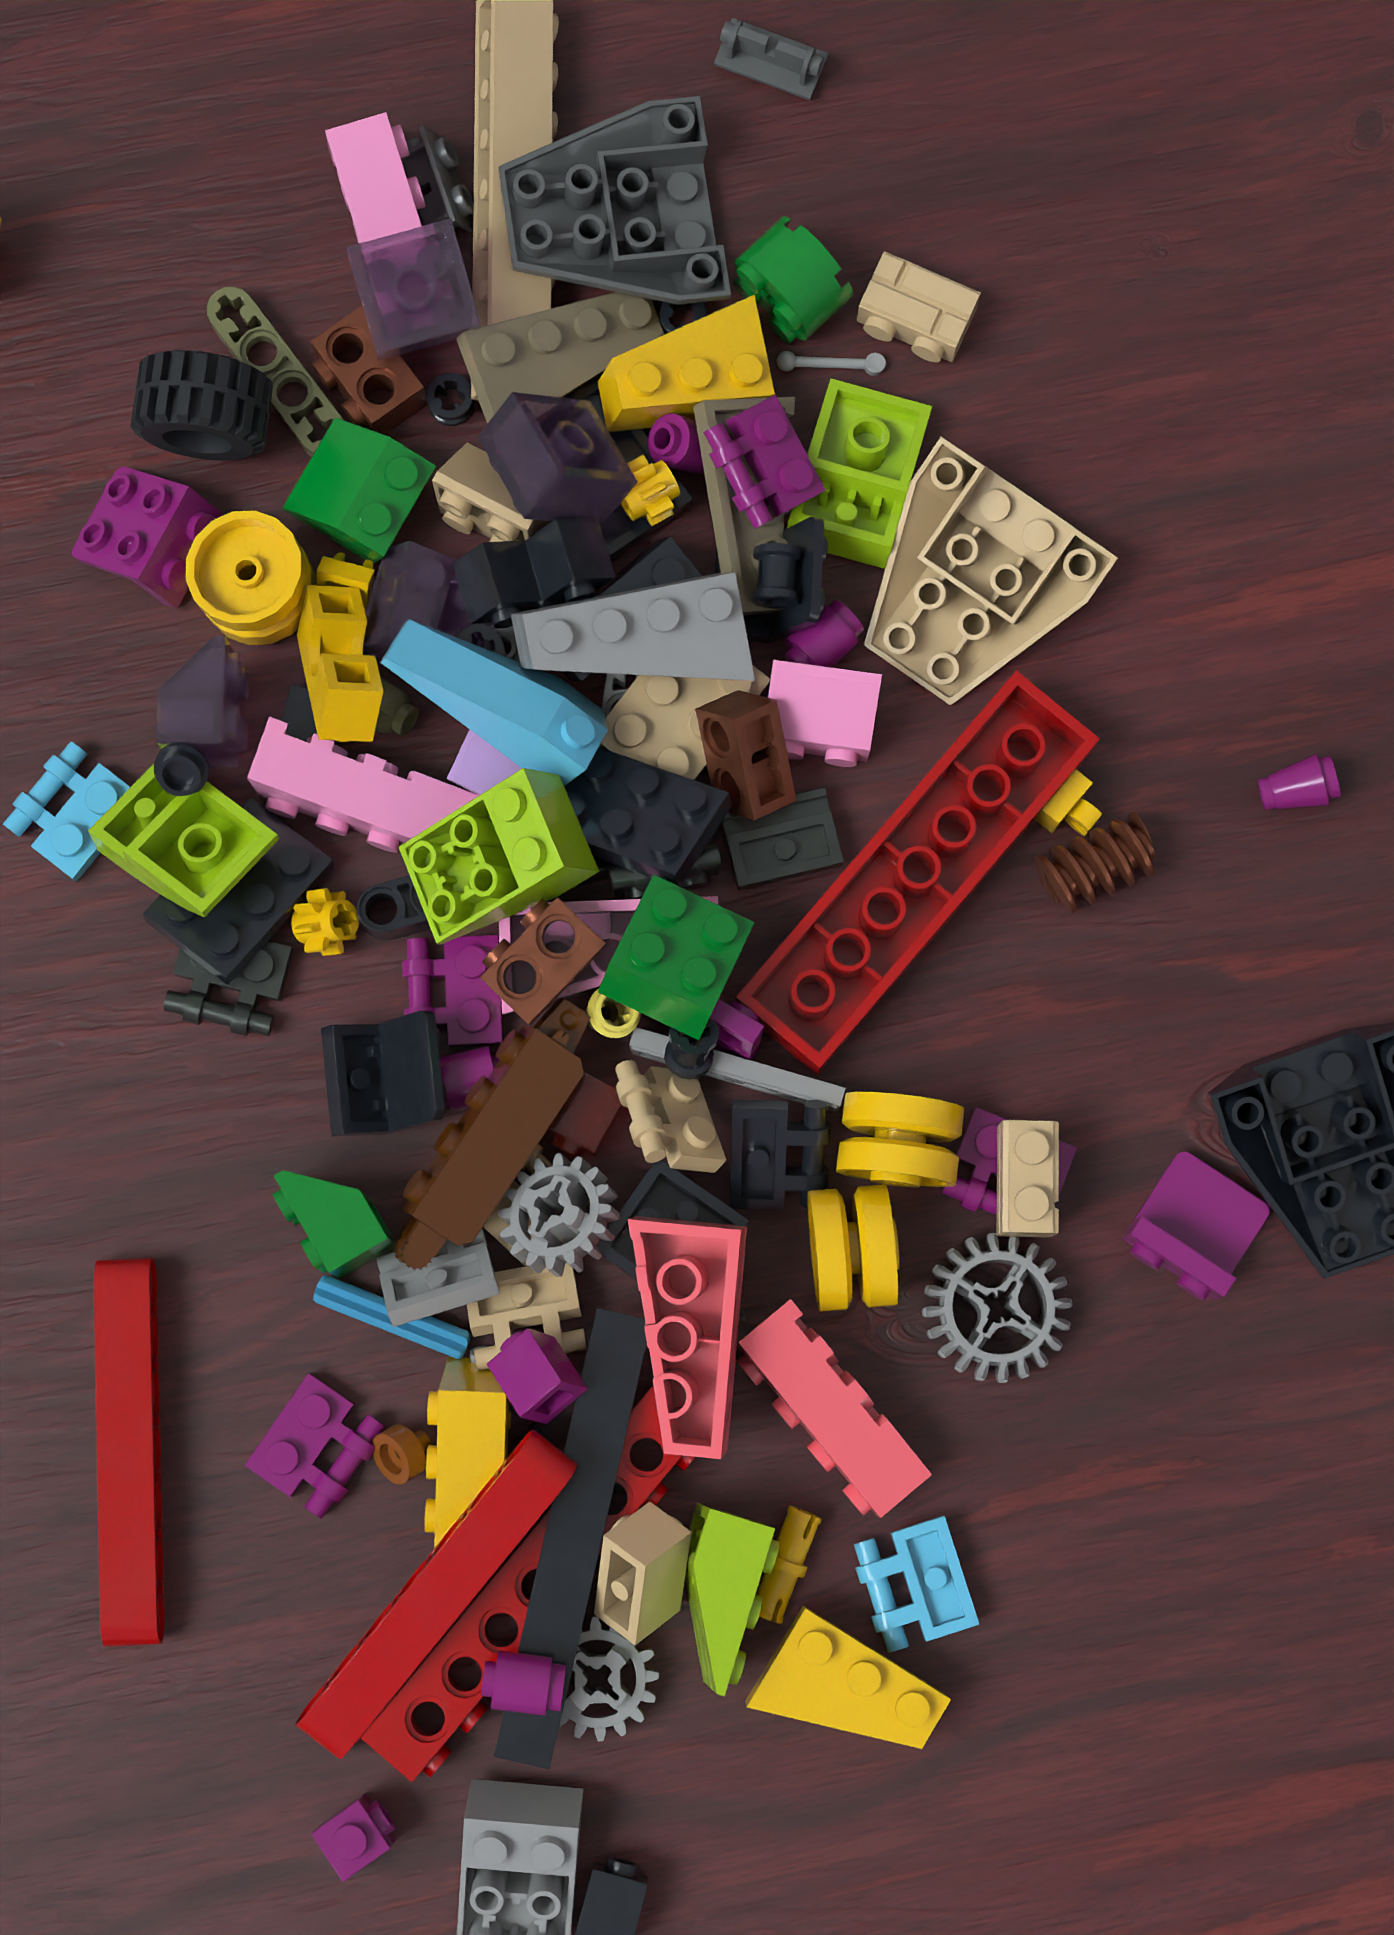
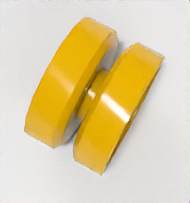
M255 510L230 512L212 520L195 537L186 557V582L194 601L205 612L210 621L228 638L247 645H267L291 636L298 629L306 585H316V574L309 557L299 545L293 533L277 518Z
M881 1092L846 1093L842 1124L852 1131L872 1135L874 1138L854 1137L840 1142L836 1172L892 1186L954 1187L957 1180L959 1157L949 1149L926 1144V1142H951L962 1135L964 1107L943 1100Z
M886 1184L860 1186L857 1188L852 1197L853 1222H847L843 1196L837 1189L808 1191L809 1237L818 1312L846 1310L852 1301V1274L858 1275L861 1298L868 1308L898 1304L897 1270H899V1246L895 1219L892 1218L889 1192Z

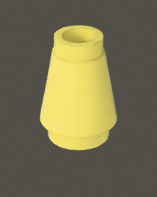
M598 988L592 994L585 1011L590 1016L589 1027L609 1038H621L630 1034L637 1027L641 1013L598 993ZM605 1006L609 1008L611 1012L610 1020L603 1018L601 1008Z

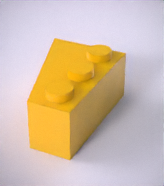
M755 295L613 357L598 380L607 432L652 428L658 418L669 413L695 419L693 406L703 400L769 398L775 395Z
M448 1357L438 1391H429L427 1424L437 1425V1445H428L426 1479H436V1499L427 1498L425 1532L435 1533L434 1547L508 1457V1429L511 1426L509 1399L491 1370L478 1371L477 1365L472 1363L468 1357H462L461 1359Z
M802 1605L747 1697L745 1704L747 1708L922 1749L951 1699L942 1691Z

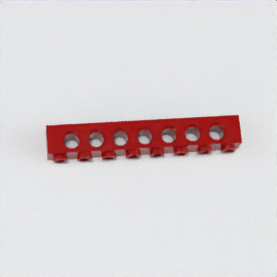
M653 1386L631 1411L615 1481L625 1489L627 1503L625 1508L619 1513L608 1514L603 1536L612 1529L621 1517L625 1515L631 1516L639 1507L642 1508L648 1502L656 1506L669 1490L661 1482L675 1464L684 1471L695 1458L694 1456L664 1454L663 1450L661 1464L652 1471L639 1470L632 1463L630 1457L632 1446L642 1438L656 1440L663 1450ZM550 1510L361 1736L364 1742L409 1781L413 1782L421 1771L431 1778L452 1753L444 1743L458 1727L467 1734L489 1708L481 1701L483 1697L481 1696L485 1661L497 1662L498 1651L518 1653L530 1597L524 1590L523 1581L529 1571L537 1569ZM602 1538L601 1547H600V1551H599L598 1557L601 1555V1552H602L603 1538ZM594 1573L593 1581H594V1579L598 1576V1575L595 1574V1573ZM507 1613L516 1620L518 1635L513 1642L499 1644L490 1638L487 1624L492 1615ZM469 1657L479 1664L482 1677L478 1685L472 1688H463L454 1682L451 1675V1667L456 1659ZM430 1701L442 1708L445 1722L440 1730L427 1732L417 1725L415 1710L418 1704Z

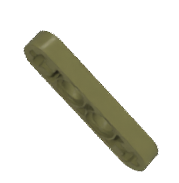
M224 287L217 290L210 297L207 304V316L215 333L235 359L258 369L271 379L273 383L271 407L304 451L312 457L321 440L312 443L316 436L312 425L306 418L314 411L318 422L324 429L328 430L334 418L343 420L252 298L243 289L237 287ZM230 304L234 309L241 307L239 310L241 317L249 329L243 336H241L238 327L230 318L224 319L225 316L222 311L224 306ZM259 342L273 344L277 348L275 359L266 366L252 364L248 360V353L254 344ZM298 382L308 389L307 397L302 404L289 407L279 401L280 389L285 384Z

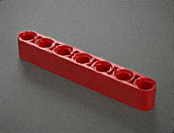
M153 1257L97 1260L94 1267V1332L101 1639L104 1647L160 1645L164 1639L165 1603L156 1264Z
M534 1429L529 1431L313 1696L298 1717L295 1726L336 1758L342 1759L553 1502L574 1474L578 1464Z

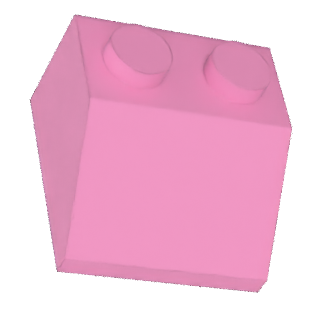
M773 660L768 698L777 700L788 759H803L805 753L825 756L826 763L840 767H854L857 765V761L867 762L871 748L882 674Z

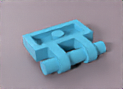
M70 741L58 757L53 754L44 764L43 768L47 771L26 795L24 792H21L12 803L16 808L3 825L19 838L32 822L40 826L43 832L31 847L77 882L100 854L88 830L123 796L130 786L100 763L84 779L75 770L88 754ZM64 784L74 794L54 817L44 807Z
M942 1515L890 1532L897 1554L881 1558L875 1538L854 1544L860 1563L859 1566L855 1567L860 1584L866 1583L875 1610V1614L871 1615L876 1633L882 1632L888 1653L909 1646L903 1625L917 1620L926 1642L979 1625L945 1516ZM903 1571L912 1603L897 1607L887 1576Z

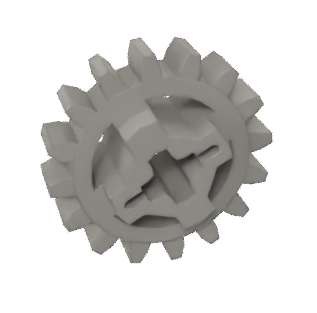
M561 1153L556 1154L553 1166L551 1167L538 1158L534 1160L536 1173L528 1176L525 1172L519 1171L517 1178L522 1185L518 1190L507 1189L504 1194L512 1201L510 1208L499 1210L498 1217L510 1226L504 1228L500 1232V1236L508 1244L513 1245L509 1252L521 1263L526 1261V1265L536 1273L540 1274L547 1267V1270L553 1275L561 1277L567 1263L579 1273L583 1271L582 1257L587 1254L597 1260L602 1257L599 1248L596 1246L600 1239L613 1241L615 1238L606 1228L607 1222L620 1219V1213L611 1205H608L618 1197L617 1193L608 1184H605L608 1178L597 1167L591 1169V1165L582 1157L577 1156L571 1163ZM588 1201H590V1212H589V1214L587 1213V1210H586V1205H587ZM530 1217L531 1225L528 1229V1218Z
M593 1615L590 1629L581 1630L572 1669L575 1673V1688L565 1700L560 1726L569 1719L576 1723L574 1737L579 1739L587 1727L594 1728L595 1736L599 1742L604 1741L606 1727L613 1726L621 1737L626 1735L625 1719L629 1716L641 1723L645 1719V1715L638 1707L640 1701L654 1703L656 1699V1694L645 1688L646 1682L659 1679V1671L645 1669L644 1663L654 1656L653 1649L647 1648L639 1651L634 1644L611 1627L610 1629H603L601 1620ZM591 1640H606L614 1643L607 1653L589 1654L583 1647L579 1646ZM629 1658H631L636 1671V1686L633 1694L621 1683V1668ZM578 1660L596 1670L604 1664L608 1666L611 1671L607 1680L612 1685V1690L618 1696L609 1689L606 1691L601 1686L596 1687L593 1691L589 1690L585 1686L589 1675L584 1670L585 1666ZM608 1703L614 1710H617L604 1716H593L582 1712L589 1704Z

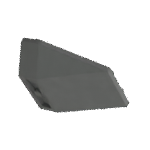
M700 96L647 101L500 165L498 173L513 271L673 304L730 299L731 290L724 246H716L703 164L708 144Z

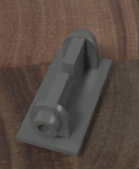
M732 18L731 22L726 21L720 35L722 44L715 58L714 66L810 101L827 60L828 53L748 24L742 20Z
M422 125L418 127L422 139L414 138L408 140L406 143L410 156L401 159L408 178L417 176L421 191L431 186L432 192L423 196L426 207L419 209L425 229L433 228L437 242H444L453 238L455 235L453 229L458 226L473 234L472 213H474V199L467 187L460 181L456 166L460 164L457 150L448 137H442Z

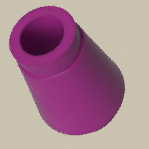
M1314 754L1265 778L1257 780L1265 811L1274 808L1329 806V800L1341 797L1339 782L1331 756L1318 758Z

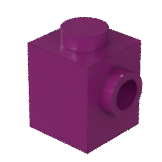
M527 1328L525 1331L517 1332L507 1338L501 1345V1352L487 1363V1366L521 1418L548 1424L588 1389L556 1338Z
M364 1793L321 1823L311 1835L341 1881L344 1882L392 1847L396 1841L392 1831L396 1829V1826L381 1802L376 1800L372 1803L366 1793Z

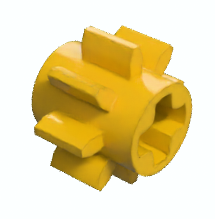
M641 455L621 466L623 471L621 476L624 480L614 485V489L622 507L632 521L646 516L650 525L653 526L674 514L672 511L674 505L671 500L679 497L681 493L671 470L663 460L649 464L645 456Z
M328 888L307 891L308 903L295 904L293 907L295 910L291 921L293 934L299 942L305 944L304 951L306 953L321 952L323 956L344 953L342 941L355 940L357 937L355 934L359 926V917L356 908L350 901L345 900L346 893L344 891L330 893Z

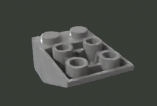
M471 1779L463 1827L457 1935H571L583 1788Z

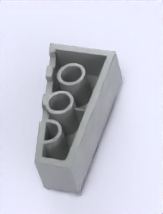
M735 572L710 574L511 614L521 668L755 681Z

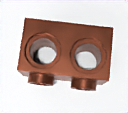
M362 305L310 341L316 360L311 363L313 370L328 390L336 385L347 401L342 403L341 406L353 424L363 428L367 426L369 430L385 435L428 405L423 385ZM357 348L363 351L362 356L356 362L346 364L337 360L339 354L345 349ZM380 388L389 389L394 392L393 397L385 404L376 405L367 400L373 391Z
M737 690L695 708L711 786L729 792L732 803L729 813L756 820L797 801L777 700Z
M558 897L550 905L544 899H541L520 921L526 930L512 945L504 938L482 961L488 970L480 978L527 1024H532L607 946ZM554 922H567L575 932L573 946L564 953L551 952L544 942L545 931ZM519 961L530 963L536 971L534 987L523 994L513 992L506 982L507 970L512 964Z

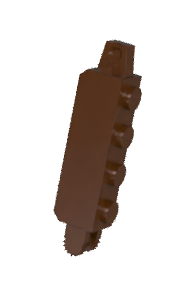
M558 998L533 1027L523 1025L519 1032L512 1030L502 1041L496 1052V1057L500 1061L488 1078L482 1076L475 1082L465 1099V1103L469 1105L468 1109L458 1124L451 1122L442 1131L434 1146V1150L438 1154L426 1171L419 1169L413 1175L404 1189L403 1197L407 1200L401 1209L408 1213L410 1217L400 1230L399 1238H395L396 1242L392 1244L394 1246L392 1251L396 1253L395 1257L399 1259V1262L405 1263L408 1268L412 1267L414 1270L416 1268L422 1270V1267H427L428 1263H432L431 1258L436 1257L446 1240L457 1246L474 1241L584 1075L581 1059L574 1055V1051L590 1020V1016L565 999Z

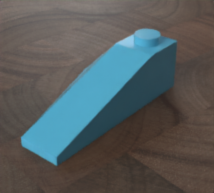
M410 619L404 623L380 662L518 766L558 774L564 786L587 769L608 731L604 710L563 679L541 670L521 668V664L518 661Z

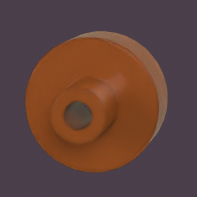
M396 1424L374 1437L372 1445L375 1446L373 1457L379 1470L389 1481L402 1485L423 1473L426 1466L424 1452L427 1451L428 1445H431V1442L424 1431L418 1430L413 1433L407 1427Z

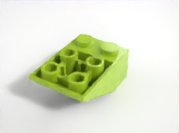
M528 768L520 769L399 846L437 944H444L532 908L541 899L545 901L554 899L599 872L560 775Z
M697 1502L689 1527L692 1534L685 1583L703 1682L716 1694L725 1696L728 1684L737 1685L740 1680L746 1659V1652L739 1650L745 1628L753 1630L759 1618L763 1597L756 1595L762 1572L770 1574L774 1567L779 1549V1541L772 1539L775 1531L773 1527Z

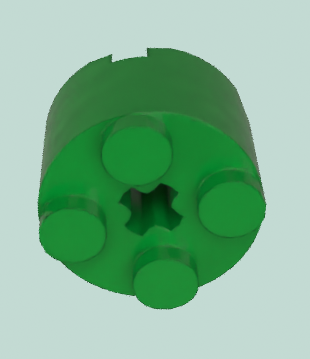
M783 216L735 260L738 277L732 283L743 299L755 295L756 303L758 302L772 316L768 320L772 330L781 340L790 344L795 338L800 340L808 339L853 297V289L849 282L842 288L840 287L834 276L842 269L819 240L802 225L791 231L788 228L791 218Z

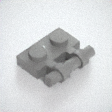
M483 1227L471 1243L457 1246L446 1240L436 1257L431 1258L432 1263H428L427 1267H422V1270L419 1268L415 1270L412 1267L408 1268L405 1263L399 1262L394 1252L376 1257L381 1273L379 1277L386 1310L393 1327L500 1294Z

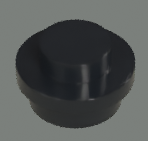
M174 742L166 745L159 751L154 762L156 780L166 792L175 796H186L198 792L206 784L210 773V765L206 755L198 747L187 742Z

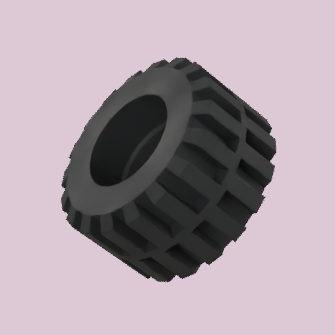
M173 350L148 355L139 363L130 427L138 437L146 442L178 455L206 460H237L260 454L265 448L273 383L270 378L266 377V374L237 359L219 354L192 350Z

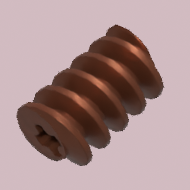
M1131 811L1128 814V825L1122 819L1116 818L1109 823L1108 833L1099 827L1092 829L1089 833V843L1079 836L1073 838L1070 841V852L1060 845L1054 847L1051 850V862L1040 854L1034 857L1039 879L1053 902L1056 904L1062 903L1071 914L1077 912L1076 895L1081 894L1091 905L1097 902L1095 886L1101 885L1112 896L1116 894L1115 877L1120 876L1129 887L1136 884L1134 868L1139 867L1149 878L1155 876L1153 864L1155 852L1146 827L1136 812Z

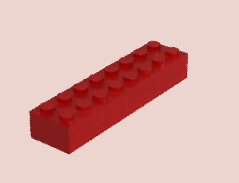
M1016 670L735 997V1002L752 1010L757 1015L758 1022L764 1025V1032L815 1075H818L1034 822L1041 810L1076 769L1078 770L1091 755L1100 738Z

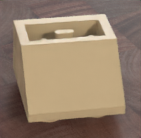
M468 442L436 472L432 479L440 513L444 514L442 517L443 521L464 534H470L473 529L490 538L489 542L525 541L556 519L563 507L561 491Z

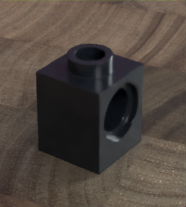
M610 1856L607 1857L606 1865L594 1861L575 1935H635L648 1886V1876L638 1874L640 1865Z

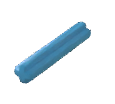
M328 1275L321 1277L314 1291L313 1300L317 1304L453 1358L461 1359L469 1346L471 1334L467 1330L431 1316L393 1327L383 1297Z

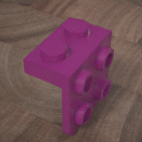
M120 467L106 484L101 498L80 532L79 538L72 549V555L83 564L132 580L162 604L177 609L189 588L186 582V557L195 537L212 520L224 516V514L189 486L128 467Z
M1180 1152L1174 1156L1121 1239L1132 1246L1130 1254L1145 1265L1155 1270L1163 1266L1178 1276L1179 1279L1176 1284L1190 1295L1202 1301H1205L1207 1297L1215 1300L1225 1297L1236 1280L1231 1274L1269 1215V1207L1265 1202L1191 1153Z

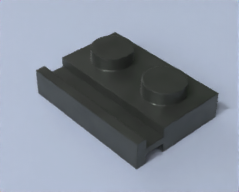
M825 787L795 794L797 801L756 820L727 813L722 824L738 891L843 866L844 860Z

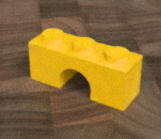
M306 585L297 639L318 740L373 742L383 696V687L376 657L363 655V641L367 618L360 588Z

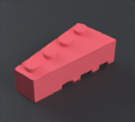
M641 1216L628 1219V1225L637 1266L635 1268L636 1277L642 1298L646 1324L644 1328L654 1375L653 1385L664 1454L722 1459L728 1451L747 1226Z
M790 1299L738 1342L737 1347L743 1355L736 1362L756 1386L763 1380L767 1382L778 1396L771 1405L791 1429L800 1423L814 1441L806 1447L828 1473L836 1466L850 1484L842 1489V1491L863 1516L872 1510L877 1517L882 1518L932 1474L883 1414L879 1415L873 1408V1401L856 1379L839 1367L837 1364L839 1362L823 1338L819 1334L817 1335L811 1327L807 1328L799 1317L803 1314Z

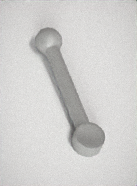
M783 351L776 358L777 367L785 372L791 371L794 367L865 369L869 375L878 376L884 371L886 364L885 358L879 353H871L866 359L802 357L795 356L790 351Z

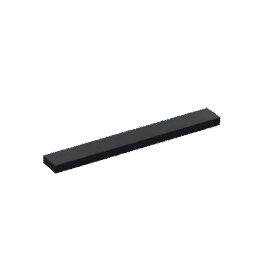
M597 1308L581 1376L588 1389L576 1399L564 1453L574 1460L578 1466L568 1483L552 1502L518 1653L553 1657L552 1663L566 1665L560 1712L546 1710L545 1716L504 1711L494 1757L550 1769L647 1345L644 1318Z

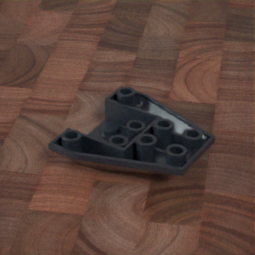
M1394 1023L1346 1028L1246 1063L1208 1092L1224 1145L1323 1279L1394 1254Z

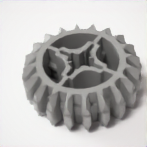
M989 1233L986 1235L985 1240L986 1251L981 1252L975 1238H968L964 1242L969 1256L967 1259H964L959 1251L951 1248L946 1252V1256L955 1268L950 1271L944 1266L935 1265L932 1269L934 1276L944 1281L943 1287L927 1285L924 1288L923 1293L925 1295L939 1299V1306L923 1308L922 1316L926 1318L939 1316L941 1322L940 1326L929 1329L926 1332L929 1339H935L943 1334L946 1335L949 1342L943 1345L937 1352L941 1358L951 1355L955 1349L962 1354L954 1366V1370L957 1372H964L971 1360L977 1362L974 1372V1378L977 1381H984L988 1375L989 1366H995L997 1382L1006 1383L1009 1376L1008 1365L1013 1364L1014 1370L1020 1379L1026 1378L1030 1375L1025 1361L1026 1358L1030 1357L1035 1365L1043 1368L1048 1364V1360L1039 1348L1044 1345L1050 1350L1059 1351L1063 1346L1059 1339L1050 1335L1052 1328L1059 1331L1070 1329L1071 1323L1066 1319L1056 1318L1055 1310L1071 1308L1072 1300L1069 1298L1055 1300L1053 1290L1066 1286L1067 1280L1065 1277H1058L1050 1282L1048 1281L1045 1273L1055 1267L1056 1261L1053 1258H1049L1039 1266H1036L1032 1261L1037 1256L1040 1247L1035 1243L1030 1244L1023 1255L1017 1254L1019 1237H1008L1005 1250H999V1239L996 1233ZM984 1263H1002L1012 1266L1008 1275L1003 1278L996 1288H987L963 1277L971 1268ZM1026 1276L1034 1285L1039 1297L1040 1319L1038 1324L1031 1320V1317L1021 1309L1018 1303V1295ZM1011 1285L1005 1296L1004 1308L1010 1312L1009 1316L1012 1318L1004 1321L1002 1316L996 1318V1323H989L985 1330L982 1331L988 1321L987 1316L990 1308L984 1304V1300L981 1298L989 1295L991 1299H995L998 1294L1006 1292ZM954 1292L963 1296V1299L973 1307L976 1313V1321L967 1340L960 1333L954 1320L952 1306ZM998 1328H1008L1016 1333L1020 1332L1030 1339L1020 1349L1009 1354H991L981 1350L987 1339H990Z

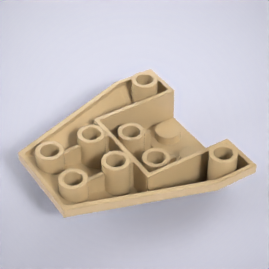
M940 437L910 482L864 646L949 705H953L1087 604L1118 560V557L943 437Z

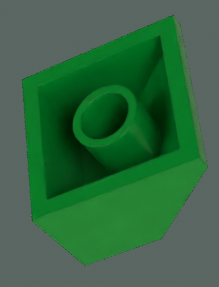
M334 418L284 503L282 510L360 558L371 560L375 564L385 556L436 465L391 437Z

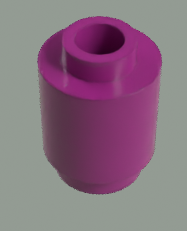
M673 413L665 414L658 418L653 424L648 437V449L653 461L656 463L663 460L671 469L694 474L704 473L696 420Z
M835 599L828 606L824 605V609L815 624L792 633L785 639V644L789 649L785 654V658L788 662L833 668L858 644L857 636L864 631V628L855 614L842 602Z
M489 1046L440 1057L441 1076L446 1088L445 1106H449L451 1111L469 1106L465 1103V1099L472 1086L480 1077L485 1076L488 1078L500 1061L496 1055L492 1056Z
M498 1651L497 1662L485 1661L481 1696L492 1697L491 1709L542 1716H545L546 1710L560 1712L566 1665L552 1663L553 1657Z

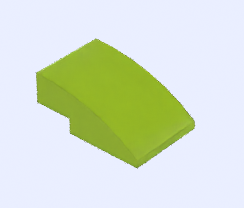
M831 378L807 454L826 490L792 508L787 528L809 517L823 519L824 535L828 542L827 553L886 569L932 406Z
M154 764L88 830L100 853L160 895L202 917H205L279 840L278 834L209 782H206L201 790L191 795L175 796L169 794L156 780Z

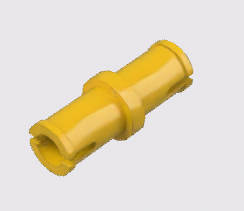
M791 1505L787 1509L788 1513L777 1539L779 1541V1549L774 1567L770 1574L764 1573L756 1595L763 1597L759 1617L769 1621L773 1619L772 1621L778 1624L783 1622V1615L798 1577L804 1578L808 1567L804 1565V1561L817 1527L822 1521L821 1517L803 1509L798 1510L797 1507Z

